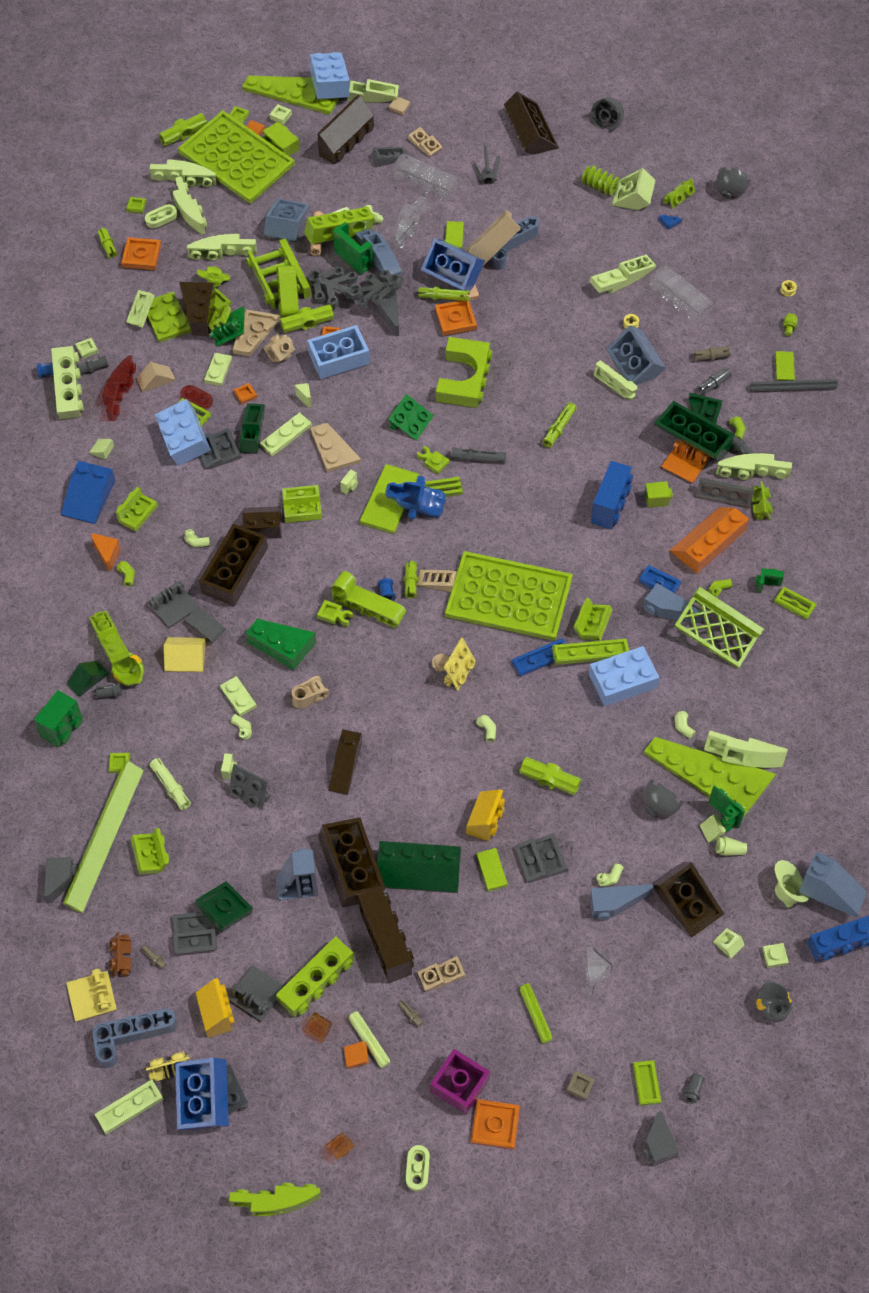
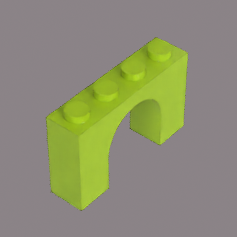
M455 337L448 338L446 360L466 363L472 366L476 373L471 378L463 381L439 378L436 389V402L478 408L479 402L483 401L484 392H481L482 388H486L487 378L484 377L485 374H489L490 364H488V361H491L493 356V350H490V343Z

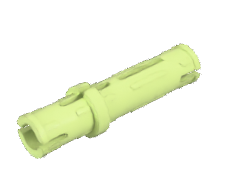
M160 758L154 759L150 763V767L167 789L169 797L173 798L180 810L187 809L191 805V801L184 794L183 787L174 780Z

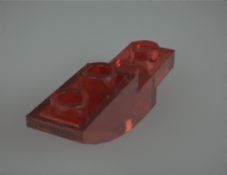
M128 355L115 368L104 388L102 398L104 406H107L108 421L116 422V417L121 412L119 402L123 401L124 393H129V388L133 387L132 374L136 373V363H133L131 355Z

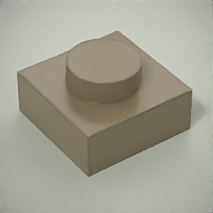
M575 1070L566 1092L586 1101L595 1079Z

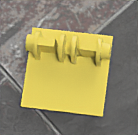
M462 637L444 666L447 673L444 677V683L447 686L453 684L456 690H459L461 685L465 683L469 671L473 669L476 661Z
M94 969L90 976L66 982L75 1022L117 1010L108 971L101 972L100 969Z
M183 1051L172 1054L169 1060L164 1061L163 1057L151 1060L149 1062L150 1065L146 1067V1071L152 1069V1072H149L150 1080L157 1082L166 1079L163 1066H165L167 1077L170 1078L168 1069L170 1064L175 1077L174 1063L187 1061L186 1059L190 1058V1054L185 1055Z

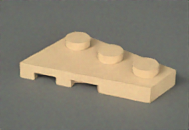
M246 309L244 334L236 338L233 354L250 357L279 322L280 315Z
M328 423L310 427L327 472L361 463V458Z

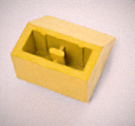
M498 789L479 793L466 826V834L486 841L490 840L491 835H496L498 819H502L505 810L503 790Z
M215 978L196 992L208 1038L232 1031L231 1024L235 1023L225 985H220L219 979Z

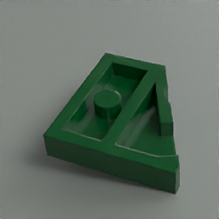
M689 392L688 400L691 411L716 424L723 400Z

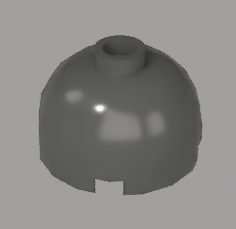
M612 97L601 98L591 108L592 121L595 126L601 129L603 126L602 122L612 120V125L603 126L612 131L621 124L624 117L622 104Z
M722 167L716 178V186L723 197L730 199L745 193L750 179L748 180V175L736 168L726 170V167Z
M651 779L644 788L642 795L643 802L647 806L646 811L654 817L657 814L662 817H669L675 814L683 805V801L680 800L678 803L675 800L677 796L660 783L657 786L654 785L655 780Z

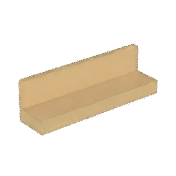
M506 210L465 251L485 260V264L520 230V226L511 218L512 214Z

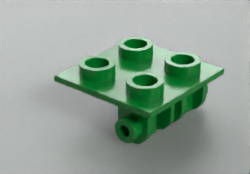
M244 306L230 312L225 324L221 323V326H216L214 330L209 332V336L215 339L216 347L244 334Z
M405 394L388 418L390 421L389 427L392 430L399 428L417 441L434 415L408 394Z
M714 785L708 803L723 815L721 823L726 832H729L734 826L740 828L745 814L742 805L736 801L734 802L723 789H719Z

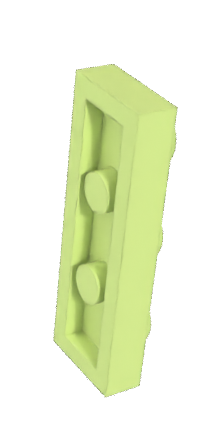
M299 412L260 443V447L273 457L309 429L312 423Z
M150 1080L97 1112L95 1116L107 1135L164 1099L153 1080Z

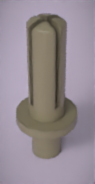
M147 946L142 947L141 951L153 961L155 967L157 965L162 969L166 967L167 964L163 961L162 955H156Z
M401 1001L399 1007L410 1018L409 1022L415 1023L418 1027L422 1026L423 1022L420 1020V1014L415 1013L405 1001Z

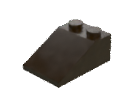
M682 862L652 883L659 898L691 937L724 915L721 907L692 862Z

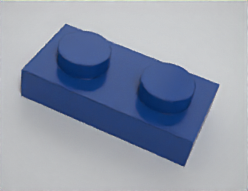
M650 565L646 567L639 578V583L651 589L658 583L673 593H676L681 585L680 580Z

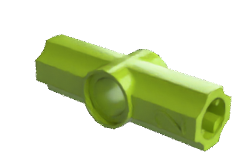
M202 113L187 120L178 119L174 122L173 127L158 134L159 139L164 146L179 139L185 140L206 125L207 121Z
M331 305L315 309L303 307L297 314L280 318V323L284 333L301 328L307 330V328H315L318 323L334 319Z
M529 757L524 759L520 769V774L537 780L540 785L549 786V789L557 788L574 796L581 783V778L563 772L558 765L553 763L544 764Z

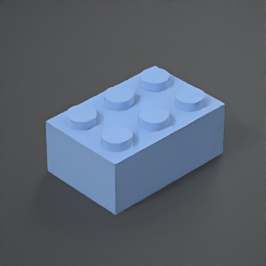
M342 53L310 54V73L317 99L349 97L350 80Z
M357 325L307 340L308 353L320 379L370 364L369 350Z
M187 399L155 414L170 456L177 465L184 464L211 451L195 409Z
M644 646L592 663L589 670V676L604 706L656 689L660 678Z

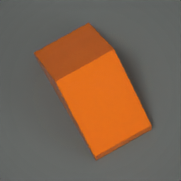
M91 534L92 543L108 571L112 570L121 549L119 540L99 534Z

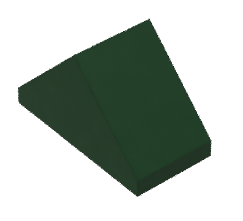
M98 661L79 663L67 685L80 697L108 676L109 672Z

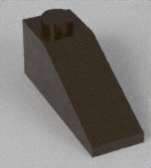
M342 729L329 791L345 795L349 794L362 746V733Z

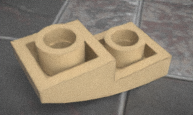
M421 127L408 135V140L430 157L443 148L433 135L429 137Z
M457 956L439 965L435 963L418 971L425 991L434 990L467 977Z

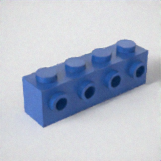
M869 916L812 934L807 944L815 962L830 960L835 955L841 953L848 954L858 947H868Z

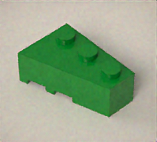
M258 618L246 631L247 642L292 670L296 669L316 644L315 632Z

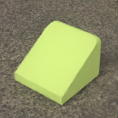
M309 384L295 385L296 396L307 407H311Z
M98 439L89 454L105 460L114 447L113 440Z
M727 928L712 941L729 958H732L744 946L742 937Z

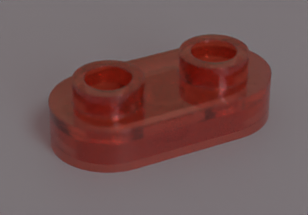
M186 385L181 389V398L187 399L205 410L212 407L213 398L209 393L193 385Z

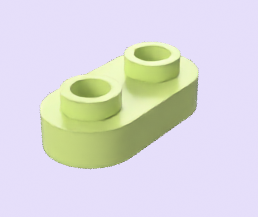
M168 204L147 213L145 216L146 225L149 228H158L177 218L176 207Z
M421 1145L413 1146L409 1150L407 1157L406 1184L414 1192L424 1190L428 1184L430 1154L427 1148ZM416 1155H421L423 1160L417 1162L414 1158ZM415 1177H419L421 1179V1182L419 1184H415L413 1182V1179Z

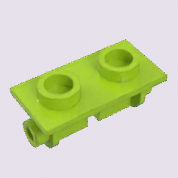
M693 179L683 181L674 189L675 191L666 194L663 198L664 203H670L671 208L674 209L695 193Z
M760 481L761 487H752L754 488L752 502L753 504L758 503L753 505L754 517L756 520H763L764 517H768L771 520L770 514L773 513L771 503L768 502V498H771L770 490Z

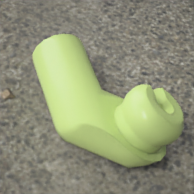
M679 711L675 715V728L690 739L696 731L687 726V712Z

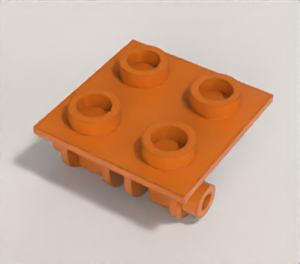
M676 440L673 445L674 449L661 468L693 484L710 457L696 448L693 449L692 446H688L683 441Z

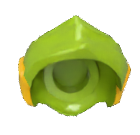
M129 652V657L112 663L111 672L120 684L126 686L141 684L144 665L139 656Z

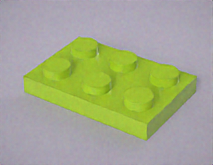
M174 291L153 299L147 317L159 343L191 332L189 322Z

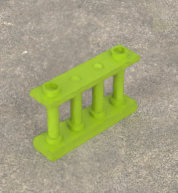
M286 238L279 240L280 248L276 251L255 258L251 250L247 251V265L253 269L265 293V302L267 305H271L272 310L276 309L275 300H278V292L272 294L270 288L277 286V278L266 282L264 276L277 272V266H295L297 293L302 294L304 299L311 297L310 286ZM277 257H284L285 259L282 263L261 270L258 266L259 263Z

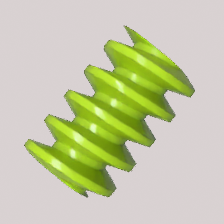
M596 165L592 168L587 166L582 175V183H587L593 189H598L599 192L604 191L605 195L611 196L618 186L619 177L617 176L613 180V174L607 177L608 171L602 174V168L596 171Z

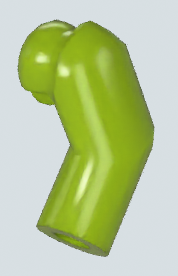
M735 416L730 419L729 423L731 427L736 428L734 435L741 440L746 427L742 419Z
M121 561L117 564L116 569L120 573L125 574L123 584L124 586H133L135 570L128 562Z

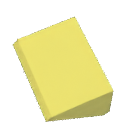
M168 637L164 643V671L203 672L206 638Z

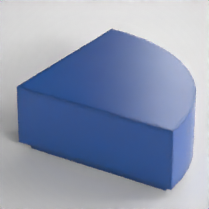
M664 214L658 217V220L668 230L682 223V219L678 216L673 217Z

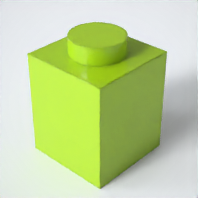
M667 481L645 484L644 495L647 508L669 506L673 493L672 489L668 487Z

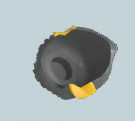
M767 980L762 985L757 994L756 1006L766 1019L781 1022L787 1018L793 1009L792 1000L785 987L770 980Z

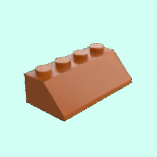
M718 507L669 551L695 573H698L747 530L749 518L736 508Z

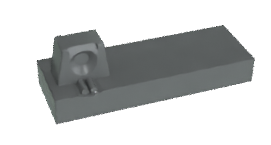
M700 477L696 497L750 508L754 488Z

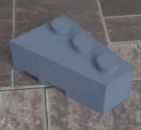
M299 849L296 852H291L276 877L278 901L318 896L313 850Z

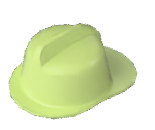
M778 861L774 868L778 880L775 887L777 897L788 908L798 902H806L809 897L799 893L803 879L797 868L788 861Z

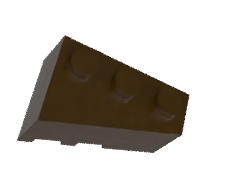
M179 281L192 336H209L210 327L208 325L213 315L216 298L214 284Z

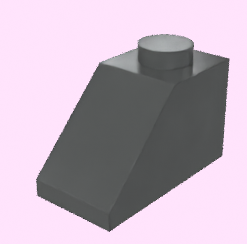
M71 857L46 858L44 897L47 903H52L71 886L73 877H75L77 872V864L73 863Z
M662 1111L657 1112L646 1139L645 1148L643 1149L646 1161H651L652 1166L677 1158L679 1154Z

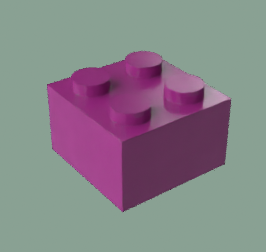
M453 1049L430 1083V1092L467 1115L490 1080V1071L456 1049Z

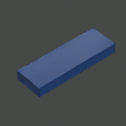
M561 638L511 659L518 675L521 677L554 663L552 646L566 644L564 639Z

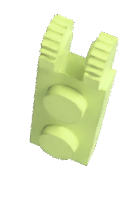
M601 360L596 363L595 377L628 400L635 398L636 384L632 381H627L622 375H619Z

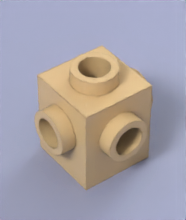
M278 334L273 336L269 340L270 343L263 348L273 362L287 360L291 357V352L295 350L293 342L288 336H279Z

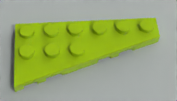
M248 75L242 85V90L328 115H331L340 99H317L312 78Z
M655 737L644 750L645 755L708 797H710L714 785L719 789H723L730 799L742 805L745 810L744 817L776 777L775 773L755 767L722 761L720 756Z

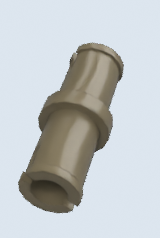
M709 347V349L694 350L695 362L709 359L714 361L716 358L730 357V347Z

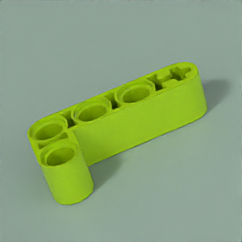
M341 571L332 585V598L336 603H343L345 607L359 610L361 614L368 617H375L377 621L393 628L399 626L407 612L402 605L357 586L355 577L349 572Z

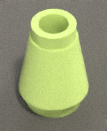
M726 836L718 837L715 847L716 853L721 856L746 855L747 843Z

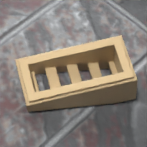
M420 570L417 586L451 592L457 572L450 570ZM424 574L428 575L426 582H423ZM432 576H435L434 582H430ZM439 577H442L441 582H438Z

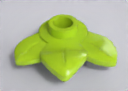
M209 266L207 270L196 271L199 277L206 279L207 283H213L214 287H219L223 281L230 280L229 274L222 273L221 269L215 266Z

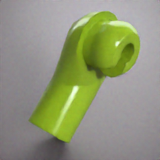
M731 579L713 581L708 592L718 597L722 589L732 588Z

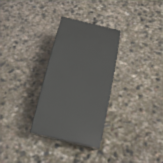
M198 606L184 619L187 624L199 631L203 637L212 643L226 630L224 626Z

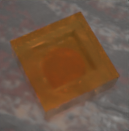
M314 1012L304 1032L322 1043L326 1039L333 1023L317 1012Z
M343 1132L325 1145L329 1153L337 1160L346 1156L355 1147Z

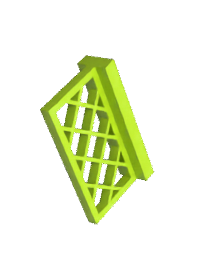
M701 587L694 592L691 600L674 625L675 628L737 668L741 666L755 641L764 630V628ZM694 601L701 605V613L693 614L692 604ZM707 614L716 615L718 623L709 624ZM703 615L706 625L697 627L694 617ZM685 618H691L693 628H685L680 623ZM730 624L733 626L734 633L725 635L723 625ZM719 626L722 636L712 637L710 627ZM707 628L709 638L702 639L699 637L698 630ZM739 635L750 637L751 641L749 644L741 645ZM735 636L738 646L729 648L726 638ZM723 639L725 649H717L713 640ZM739 649L740 659L738 662L731 658L730 651Z

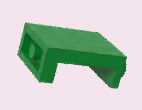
M346 222L337 226L333 230L335 253L360 275L374 267L373 245L369 241L361 246L349 237V227Z

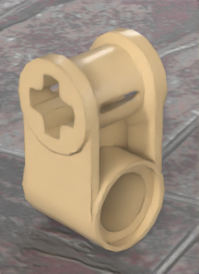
M314 676L292 689V704L298 709L305 708L327 698L330 691L323 686L320 676Z

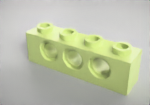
M73 346L51 348L59 419L81 417V411H84L82 400L79 399V395H82L81 384H78V379H81L80 369L76 366V363H79L78 352L74 351Z

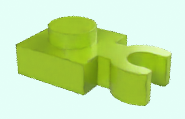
M423 446V451L426 454L417 452V458L426 460L424 465L437 474L450 463V460L439 452L435 451L432 454L426 446Z
M324 600L317 614V619L334 625L336 621H340L346 627L349 626V621L344 618H353L351 611H342L341 605Z

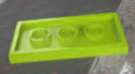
M385 464L360 519V524L395 534L405 509L400 507L393 499L386 497V487L391 482L397 484L416 482L420 474Z

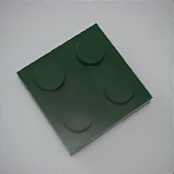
M227 881L200 896L195 901V905L221 932L250 915L254 909Z

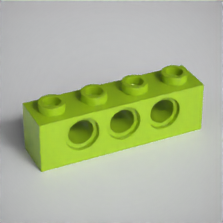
M368 207L307 217L304 233L311 244L334 240L333 230L346 222L349 227V237H353L357 232L366 229L372 230L375 217Z
M335 936L276 994L277 1001L294 1017L298 1014L303 1015L309 1009V1003L314 999L318 1000L324 994V989L329 984L332 986L339 979V974L343 970L347 971L354 963V952ZM329 961L337 962L333 967L326 965ZM316 975L322 977V979L317 982L312 980V978ZM300 990L307 991L305 996L297 995Z

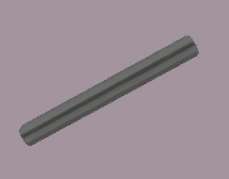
M836 379L750 383V391L836 389L838 387Z

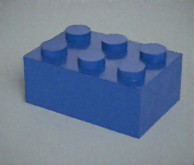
M434 238L421 270L461 290L471 291L485 260L442 239Z
M610 461L593 502L592 524L611 530L614 524H618L620 510L624 509L626 495L629 496L632 489L631 483L634 475L631 474V466Z
M213 1057L176 1062L177 1130L193 1131L228 1127L226 1059Z

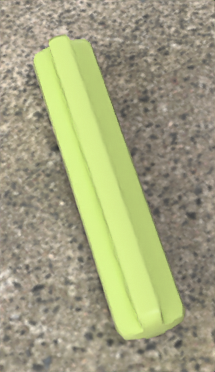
M356 1011L350 1014L349 1021L363 1042H366L368 1050L380 1068L389 1065L390 1059L359 1012Z

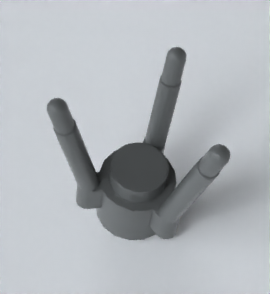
M485 145L486 168L480 173L476 163H473V166L478 175L479 182H482L484 185H490L497 181L500 156L496 157L493 171L489 168L488 150Z

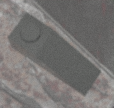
M391 290L383 297V303L376 307L395 336H399L396 290Z

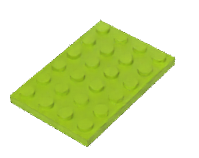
M223 110L178 147V153L192 163L213 171L217 181L250 204L295 165V160Z
M464 551L445 611V617L556 641L573 574Z

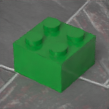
M59 690L55 692L34 719L40 737L59 748L63 743L65 744L69 741L72 731L75 728H79L83 721L77 700Z

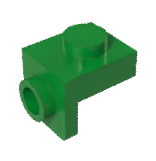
M762 568L760 575H756L755 586H758L757 593L762 592L764 584L781 587L784 571Z

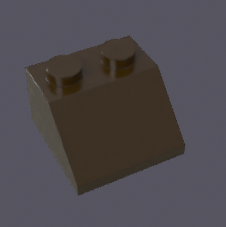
M281 506L244 508L243 527L263 534L267 539L281 538Z

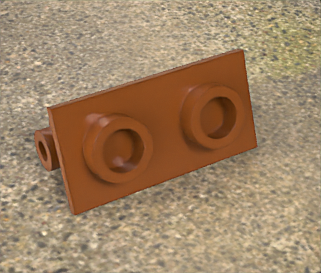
M118 931L110 939L109 950L112 951V958L109 961V970L112 971V978L118 973H121L122 977H128L131 972V957H123V954H131V939L127 934L120 937V931Z

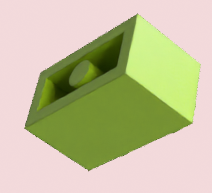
M278 121L263 130V138L286 155L291 156L299 151L298 137L293 135L286 126H283Z

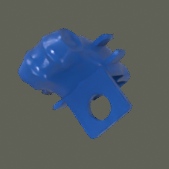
M418 476L416 482L388 483L385 491L387 498L393 499L400 507L409 510L408 515L410 519H415L417 513L439 518L443 513L446 494L438 489L426 487L425 477Z

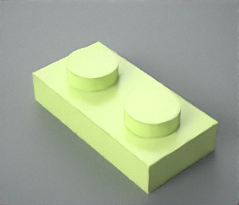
M138 290L126 322L143 328L155 295Z
M215 353L205 376V383L222 386L232 361V356Z
M237 676L220 685L221 690L240 717L257 707Z

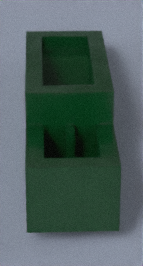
M247 403L239 439L240 452L258 453L265 404Z

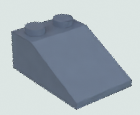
M277 198L266 214L264 235H268L270 238H286L289 242L297 241L310 204Z
M815 852L799 889V893L856 918L867 893L836 860L818 852Z

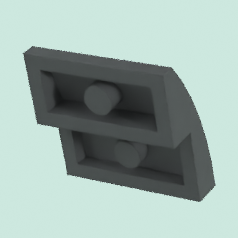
M229 428L214 435L210 432L205 434L211 451L200 456L206 469L218 467L242 458Z
M554 833L537 840L532 838L515 845L528 883L569 871Z
M202 912L173 915L175 955L217 950L216 926Z

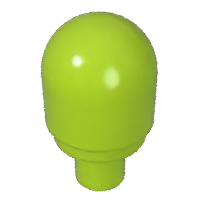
M789 313L784 317L783 328L786 336H791L792 331L797 327L798 318L793 313Z

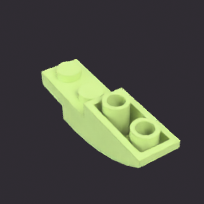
M167 160V164H150L152 180L175 181L176 177L182 176L183 182L187 183L190 187L217 186L215 173L194 163Z
M182 176L176 177L177 190L172 192L180 215L192 228L201 234H205L207 222L205 217L201 216L203 215L201 205H198L196 199H192L190 194L187 195L189 192L188 185L183 182Z
M240 234L211 236L187 245L188 258L194 260L222 259L223 254L248 256V250H251L253 255H257L256 239H240Z
M646 254L621 262L617 269L592 276L590 283L599 293L607 290L610 293H614L649 274L656 268V264Z
M743 454L719 461L716 474L722 477H739L742 480L752 479L753 474H758L759 476L770 475L783 479L789 478L792 463L774 460V454Z
M709 731L704 748L705 751L722 755V761L761 768L783 767L788 751L786 748L749 738V741L746 742L714 731Z

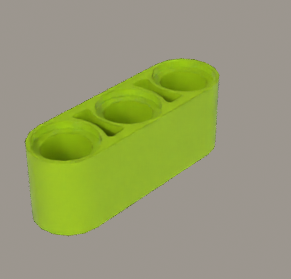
M277 266L280 316L287 317L297 314L299 306L295 266Z

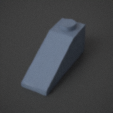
M657 583L646 596L643 608L650 615L678 620L689 602ZM692 604L693 614L702 612V609ZM704 616L694 617L695 622L702 623ZM685 618L682 621L691 622V618Z
M653 884L591 888L592 918L606 921L610 917L618 915L651 896Z

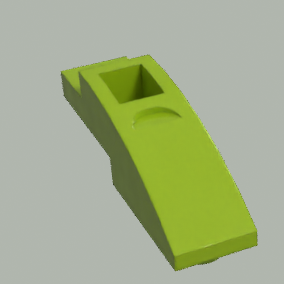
M107 610L97 612L89 617L100 644L111 663L130 656Z
M281 1183V1186H275V1195L271 1194L270 1191H258V1194L249 1193L248 1190L238 1189L236 1192H230L229 1203L231 1206L251 1207L250 1212L252 1216H273L289 1213L313 1203L321 1198V1190L313 1184L294 1187L292 1183Z

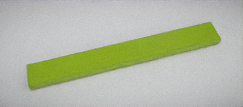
M125 761L63 902L64 905L79 913H82L85 909L144 771L129 761Z

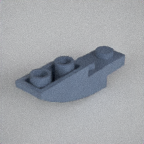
M366 229L355 233V239L361 245L367 241L373 245V263L380 272L388 270L391 275L402 274L395 255L378 231L373 232L371 229Z

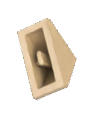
M150 362L136 380L141 391L145 392L173 382L175 378L168 366Z

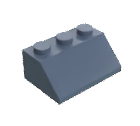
M630 325L606 348L623 377L636 385L656 378L666 368L643 330Z

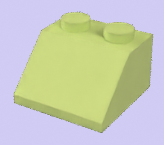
M644 168L620 179L615 190L612 205L636 210L647 207L651 202L655 179Z

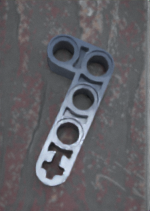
M529 216L517 222L520 230L488 261L494 269L502 270L506 267L507 251L538 236L539 219L537 217Z
M161 1009L96 1025L93 1029V1041L96 1057L100 1065L105 1068H111L117 1063L116 1045L173 1032L178 1026L175 1013L170 1009ZM166 1018H169L168 1024H165ZM151 1023L148 1029H141L143 1024ZM123 1028H130L128 1033L120 1034ZM102 1033H109L105 1039H99ZM105 1053H112L109 1059H102Z

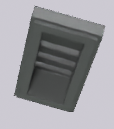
M375 147L371 154L375 167L408 160L404 147Z

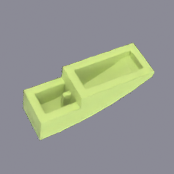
M367 79V83L350 81L347 101H352L357 95L361 96L364 102L381 103L396 100L399 85Z

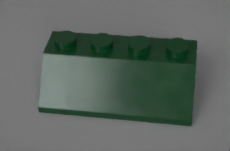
M675 401L654 422V425L715 460H722L732 448L735 436L733 433Z
M379 841L377 866L385 888L458 893L461 846Z

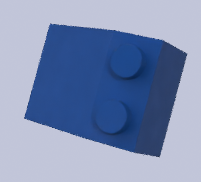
M78 460L71 475L61 516L96 524L116 481L113 469Z

